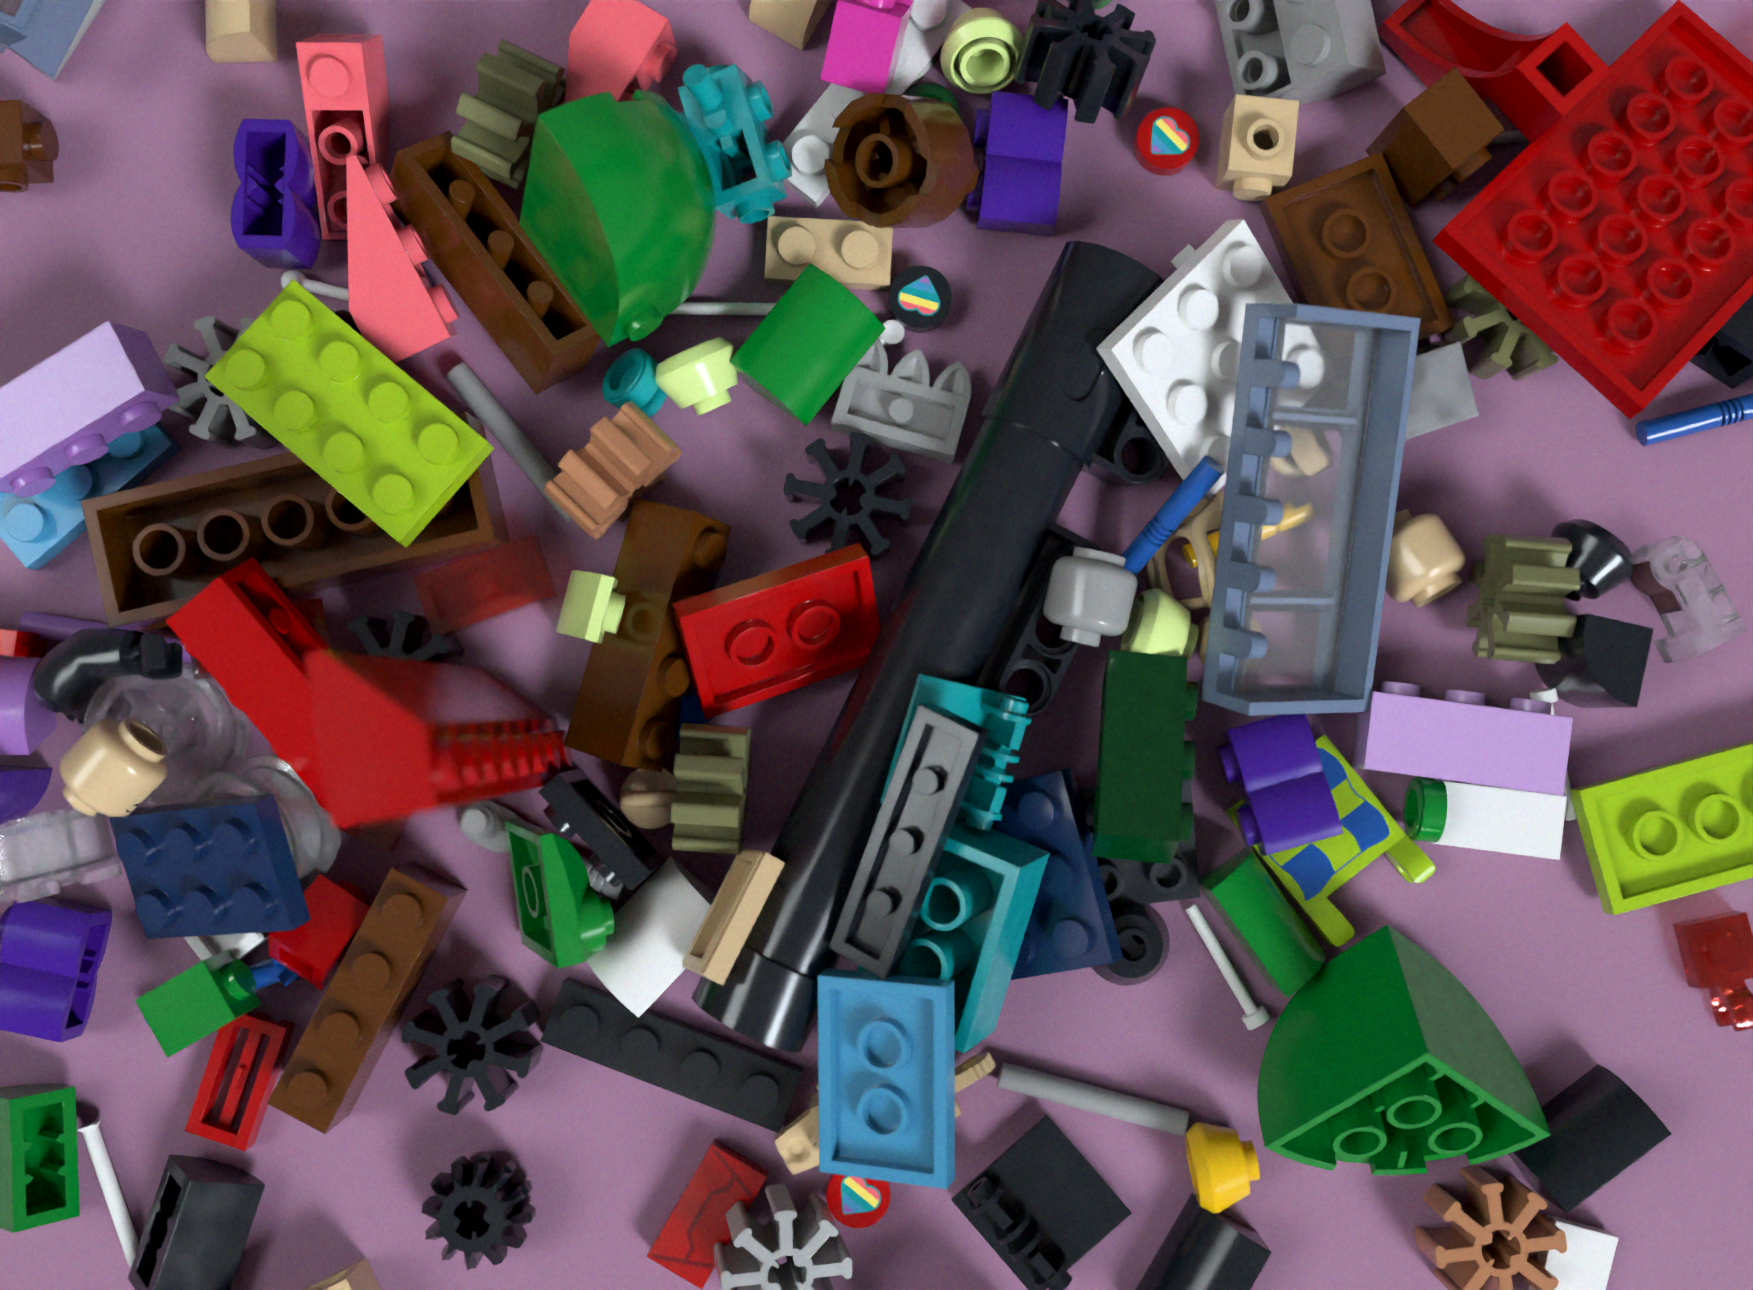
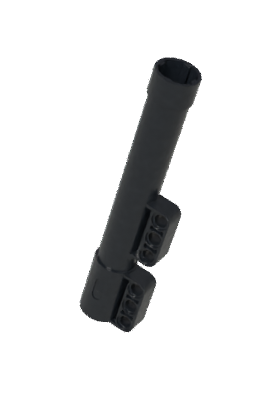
M1079 240L1066 242L979 417L983 425L770 852V855L785 862L723 986L701 976L691 998L696 1005L729 1028L775 1049L791 1053L802 1051L818 1019V975L827 968L835 969L841 957V954L830 949L829 945L882 805L880 803L918 674L1007 694L1008 679L1013 672L1023 669L1028 676L1029 683L1027 691L1022 696L1029 703L1026 715L1035 716L1039 714L1053 700L1080 643L1060 639L1062 626L1056 624L1054 636L1047 643H1040L1036 636L1035 627L1037 620L1044 614L1043 606L1053 565L1061 557L1072 556L1074 547L1105 552L1098 545L1055 523L1080 471L1114 486L1149 484L1160 478L1170 462L1096 349L1164 282L1158 274L1142 263L1116 250L1096 243ZM1127 441L1135 445L1139 454V462L1133 473L1125 469L1121 459L1122 448Z

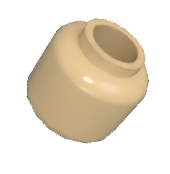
M1404 509L1395 513L1385 590L1393 601H1412L1415 607L1419 608L1450 592L1462 582L1458 573L1465 565L1466 556L1439 515L1424 513L1413 517L1408 509Z
M126 717L123 721L111 718L102 719L95 723L60 758V775L66 784L63 788V795L75 809L85 815L95 816L99 812L110 817H125L167 777V762L164 758L168 753L167 746L155 731L135 718Z

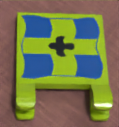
M1323 734L1315 740L1323 772L1338 811L1343 834L1261 856L1257 844L1251 846L1302 909L1323 940L1330 945L1339 947L1349 941L1354 936L1355 931L1342 913L1329 901L1327 896L1384 852L1401 877L1409 883H1423L1434 874L1435 865L1406 835L1329 738ZM1243 797L1224 811L1239 831L1235 809L1245 807Z

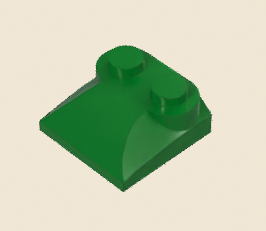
M517 817L505 819L504 824L522 944L558 969L584 963L598 951L604 950L606 936L614 933V916L608 898L606 896L598 897L596 891L590 885L587 869L578 851L567 839Z

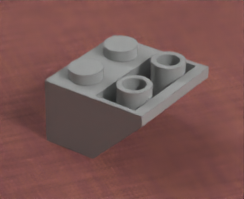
M1214 0L1234 94L1297 100L1300 105L1333 98L1386 74L1371 0Z

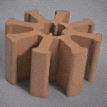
M632 401L624 403L612 421L607 416H604L590 429L591 437L584 448L575 451L570 449L557 465L563 471L555 478L549 480L544 487V492L590 537L593 536L596 540L606 535L617 519L623 523L630 517L635 498L639 499L644 493L649 491L654 492L667 477L663 472L675 463L682 454L679 446Z
M1477 1165L1461 1167L1459 1169V1174L1465 1179L1468 1205L1461 1208V1204L1438 1184L1430 1186L1423 1196V1201L1446 1222L1452 1221V1227L1425 1230L1421 1226H1417L1414 1230L1417 1247L1438 1267L1434 1269L1433 1275L1448 1290H1513L1511 1275L1516 1273L1535 1290H1554L1557 1287L1558 1279L1536 1260L1528 1256L1530 1252L1556 1249L1560 1253L1567 1251L1565 1232L1538 1212L1539 1209L1545 1210L1548 1206L1543 1198L1512 1175L1506 1174L1503 1177L1505 1182L1503 1185Z

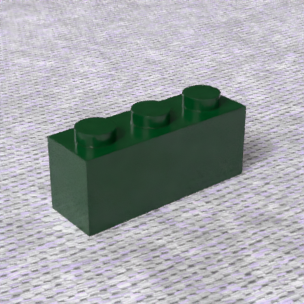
M1117 650L1108 651L1102 682L1091 856L1171 864L1179 843L1190 842L1193 824V803L1182 802V780H1192L1195 765V742L1184 740L1185 720L1194 721L1198 684L1197 682L1187 681V657Z

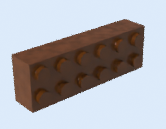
M466 411L455 413V415L487 440L484 424ZM293 452L81 501L108 628L137 630L142 632L167 627L168 624L165 621L220 575L252 557L255 558L287 598L511 546L490 454L407 548L392 538Z

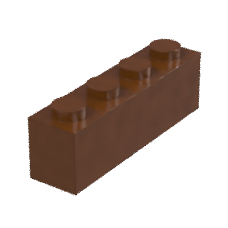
M450 130L396 151L389 176L398 196V200L390 203L393 211L405 226L410 223L413 225L431 260L532 391L537 395L584 370L601 337L520 227L518 217L477 164L452 152L451 139L454 136Z
M635 498L612 576L618 581L615 593L626 595L620 624L616 634L605 631L602 644L593 642L563 746L622 766L662 772L666 754L672 746L673 730L683 695L691 680L672 603L714 590L720 567L726 558L727 542L732 526L696 511Z
M414 861L390 869L267 1104L324 1134L350 1115L468 891L467 889Z

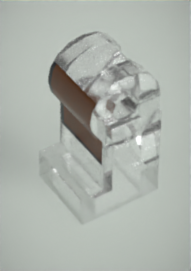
M1672 536L1642 545L1634 551L1632 555L1633 575L1630 580L1638 591L1650 597L1668 634L1653 641L1664 663L1692 660L1748 631L1712 564L1709 563L1703 550L1696 542L1687 537Z

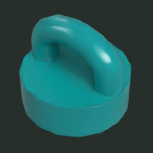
M634 348L622 353L612 363L603 380L602 393L604 399L619 410L624 403L632 401L649 418L655 415L663 406L667 397L655 381L656 366L660 362L640 348Z

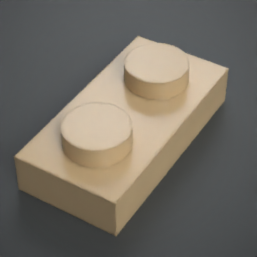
M769 216L767 222L766 285L791 286L808 264L811 263L830 275L846 289L889 291L893 228H878L870 226L863 221Z

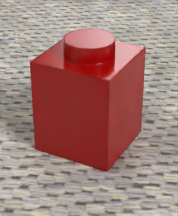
M319 874L303 893L311 920L293 931L270 932L268 934L269 956L323 991L333 979L368 913L370 901L361 890L351 883L339 880L335 884Z

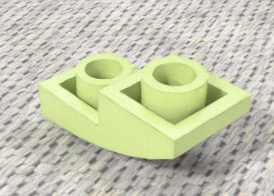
M572 570L556 632L602 644L605 631L616 634L626 600V595L615 593L618 581L614 577Z

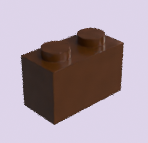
M1454 67L1406 104L1365 151L1369 156L1382 152L1399 194L1410 208H1413L1430 194L1437 203L1468 180L1471 174L1492 158V155L1485 147L1502 133L1505 128L1458 69Z

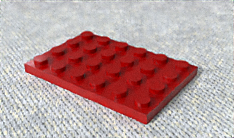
M1677 0L1609 66L1612 72L1532 144L1530 143L1432 241L1629 419L1641 412L1753 294V62L1680 0Z

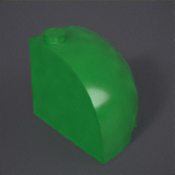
M639 89L632 95L634 100L617 102L610 92H603L574 100L537 115L519 222L520 227L608 348L627 337L631 341H638L648 336L660 326L664 316L674 311L689 297L705 272L715 237L716 200L714 186L707 160L699 143L679 113L671 108L663 96Z
M1388 924L1327 962L1294 994L1277 1020L1262 1058L1258 1078L1257 1104L1264 1146L1283 1157L1313 1167L1333 1171L1337 1166L1336 1161L1369 1164L1372 1175L1428 1173L1425 1161L1466 1154L1470 1165L1478 1164L1520 1150L1551 1135L1540 1104L1525 1072L1503 1035L1482 1006L1464 985L1438 960Z

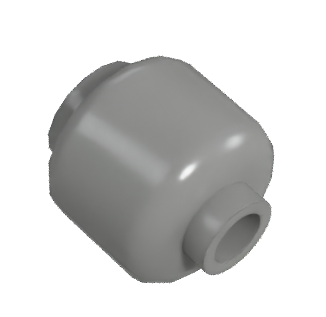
M1074 547L1072 556L1061 557L1055 561L1046 593L1043 613L1050 622L1062 626L1060 639L1099 647L1101 635L1118 636L1125 632L1137 588L1136 576L1130 570L1124 568L1126 558L1098 550Z

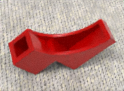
M1407 0L1383 21L1377 30L1379 36L1427 87H1430L1456 67L1484 102L1489 97L1531 144L1612 72L1606 63L1567 22L1543 34H1515L1498 29L1475 18L1451 0Z

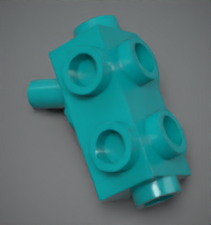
M702 64L690 66L683 74L685 85L678 88L684 111L680 112L679 115L699 143L707 160L714 186L716 210L729 219L737 217L739 223L751 224L767 219L775 213L773 203L787 198L783 180L792 177V168L782 143L779 140L771 142L765 120L774 117V110L765 86L760 80L752 82V79L736 64L731 66L715 65L705 68ZM755 170L757 177L742 183L745 174Z

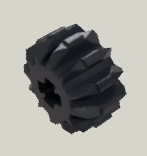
M491 1151L483 1152L478 1157L475 1166L467 1157L460 1156L451 1164V1174L439 1172L431 1181V1188L436 1195L427 1198L422 1204L421 1213L436 1219L425 1231V1239L437 1240L444 1237L448 1242L441 1253L442 1261L450 1260L460 1250L464 1252V1262L467 1270L476 1268L483 1254L495 1266L502 1263L507 1256V1247H521L527 1238V1233L522 1225L528 1224L533 1220L536 1214V1207L521 1201L532 1190V1181L522 1180L513 1184L510 1180L517 1167L515 1161H507L497 1171L494 1170V1159ZM476 1200L484 1203L487 1207L482 1219L476 1217L471 1212Z

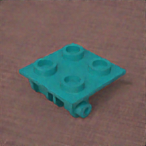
M919 673L880 803H883L918 706L923 703L932 702L989 730L957 817L966 819L965 823L971 827L991 831L993 821H1000L1003 815L1000 810L1007 788L1000 785L1001 781L1011 783L1014 779V774L1005 770L1007 762L1018 763L1020 756L1012 752L1011 749L1019 750L1026 725H1030L1032 720L1031 717L1026 715L1029 703L1023 697Z

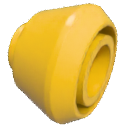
M1202 1122L1194 1123L1185 1133V1146L1190 1176L1200 1207L1216 1214L1250 1195L1249 1181L1260 1180L1259 1165L1252 1140L1240 1141L1236 1129Z

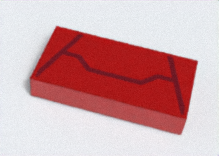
M714 1139L646 1257L702 1289L715 1268L714 1244L721 1242L723 1246H727L732 1239L726 1220V1213L737 1201L744 1203L747 1212L767 1179L769 1171Z

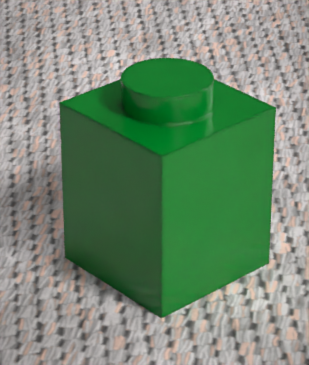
M231 949L197 963L135 999L136 1004L167 1058L262 1005L255 993L256 982L252 972L245 963L234 957Z

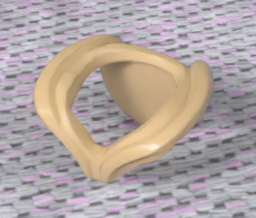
M1219 489L1210 500L1202 498L1144 566L1148 589L1160 588L1174 598L1166 572L1165 554L1171 541L1177 538H1187L1196 556L1198 578L1202 592L1201 597L1176 600L1189 611L1205 607L1211 609L1213 588L1215 586L1216 559L1207 538V531L1220 528L1224 499L1223 491Z

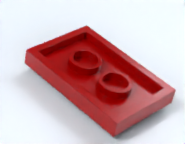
M860 543L672 603L697 701L705 720L862 667L881 630L869 556Z

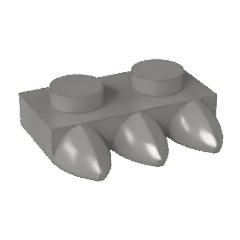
M878 338L852 371L844 378L832 417L831 430L850 435L852 432L866 434L871 437V442L952 464L971 399V381L965 365L961 361L953 363L938 376L933 387H930V374L926 358L921 350L916 349L903 357L895 366L891 375H887V354L882 342Z

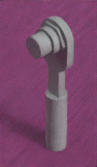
M479 800L470 803L464 809L460 825L463 834L470 841L492 852L505 853L509 851L504 820L515 817L521 819V817L513 810L494 801ZM579 854L587 869L590 885L594 890L618 901L626 889L624 883L621 882L617 887L612 886L595 870L589 858Z

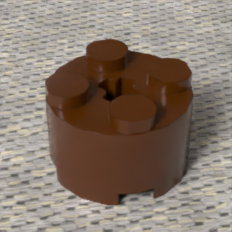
M871 92L851 101L834 121L832 128H839L833 145V159H825L824 169L830 194L842 212L850 218H859L866 224L878 228H925L946 220L961 205L965 195L970 194L975 189L979 170L974 161L969 132L948 102L936 98Z

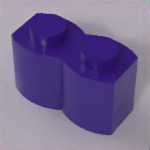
M992 91L988 109H976L972 147L983 148L982 172H979L975 189L967 195L966 210L977 211L976 229L1051 236L1056 226L1068 99L1062 98L1053 103L1051 110H1045L1032 101L1034 95Z
M244 119L236 133L233 149L234 165L238 178L241 181L231 208V228L236 244L241 250L266 268L311 269L319 252L321 231L317 214L313 208L317 201L309 139L290 120Z
M1305 714L1277 715L1228 729L1223 733L1225 745L1216 747L1217 758L1226 783L1237 782L1241 791L1245 807L1235 809L1241 835L1247 847L1257 844L1261 856L1343 834L1338 811L1323 772L1317 746Z
M39 894L15 899L13 905L7 908L0 918V1030L60 1043L83 1034L95 998L97 971L106 951L112 924V910Z

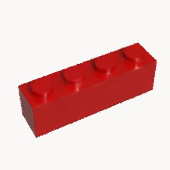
M252 557L220 575L165 622L180 638L184 649L192 657L199 660L225 690L229 701L237 709L244 712L269 741L273 752L281 760L288 763L313 792L317 803L329 812L304 653L332 650L255 558Z

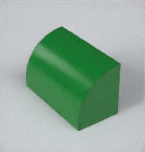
M809 263L729 362L756 393L807 426L886 328L848 289L830 275Z
M1249 846L1244 847L1199 880V888L1269 986L1286 998H1289L1303 987L1321 968L1326 959V952Z
M28 1084L0 1087V1228L15 1233L80 1216L75 1086L66 1084Z

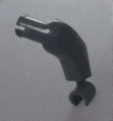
M111 628L81 629L54 647L41 659L35 668L32 679L33 693L43 708L55 713H64L72 722L76 718L79 724L92 723L100 718L105 711L106 699L100 689L109 678L139 674L144 678L153 680H169L180 677L183 672L182 645L175 642L167 643L163 637L155 633L145 634L137 630Z

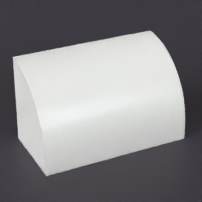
M672 856L662 864L614 915V933L606 936L604 950L598 951L587 960L591 969L607 989L638 1018L686 969L682 967V960L716 896L715 893Z

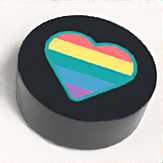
M913 266L903 270L893 280L889 290V309L893 319L898 321L904 329L915 333L932 331L945 321L950 311L952 300L950 285L946 278L937 270L927 266Z

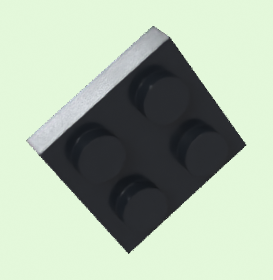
M581 769L557 773L538 791L549 804L543 809L549 821L568 838H572L576 833L594 851V854L589 857L590 863L612 886L617 887L623 882L631 891L649 878L666 861L657 849Z

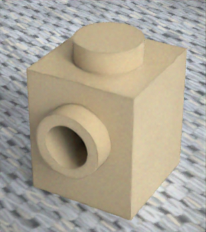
M1235 94L1222 118L1215 189L1233 191V197L1244 201H1263L1265 198L1275 195L1283 189L1292 177L1299 101Z

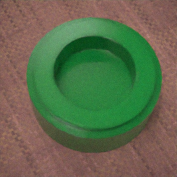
M1415 777L1409 783L1405 794L1403 806L1404 829L1411 840L1436 843L1440 840L1446 823V786L1442 779Z

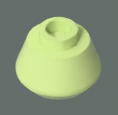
M975 8L969 10L955 20L943 43L940 55L942 71L947 80L962 91L974 94L992 93V91H998L1015 80L1013 71L1024 37L1016 26L994 9Z
M717 337L667 358L656 366V384L680 409L693 405L697 416L732 401L727 389L738 384L737 370L729 362L735 355V347L726 339Z
M1155 587L1141 592L1136 597L1132 605L1128 626L1122 635L1120 651L1187 657L1188 661L1197 642L1198 625L1190 623L1191 613L1186 607L1162 589Z

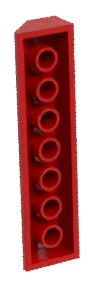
M327 650L304 653L332 828L433 811L545 786L557 773H562L565 768L572 766L571 748L563 746L567 735L566 730L558 731L555 718L485 668Z

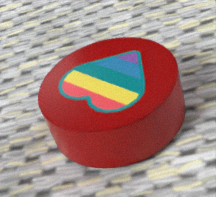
M1173 107L1158 108L1143 118L1136 131L1133 142L1135 156L1144 169L1155 175L1169 176L1176 174L1186 168L1194 157L1199 145V131L1194 120L1186 112Z
M831 1174L826 1192L828 1208L834 1218L845 1226L852 1228L869 1227L877 1223L885 1215L889 1207L890 1182Z

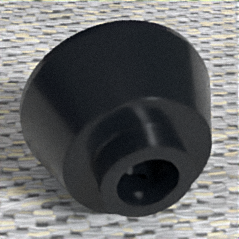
M1573 519L1559 523L1553 529L1551 537L1567 538L1572 544V551L1568 554L1565 567L1579 568L1580 573L1579 590H1572L1565 598L1572 601H1580L1582 597L1597 599L1628 581L1633 575V557L1630 550L1618 537L1605 528L1584 519Z
M1121 903L1110 907L1120 947L1129 956H1123L1113 964L1091 968L1106 981L1117 985L1129 986L1143 983L1158 973L1167 959L1170 947L1168 928L1161 915L1149 904ZM1133 935L1139 936L1142 942L1138 943L1133 938Z

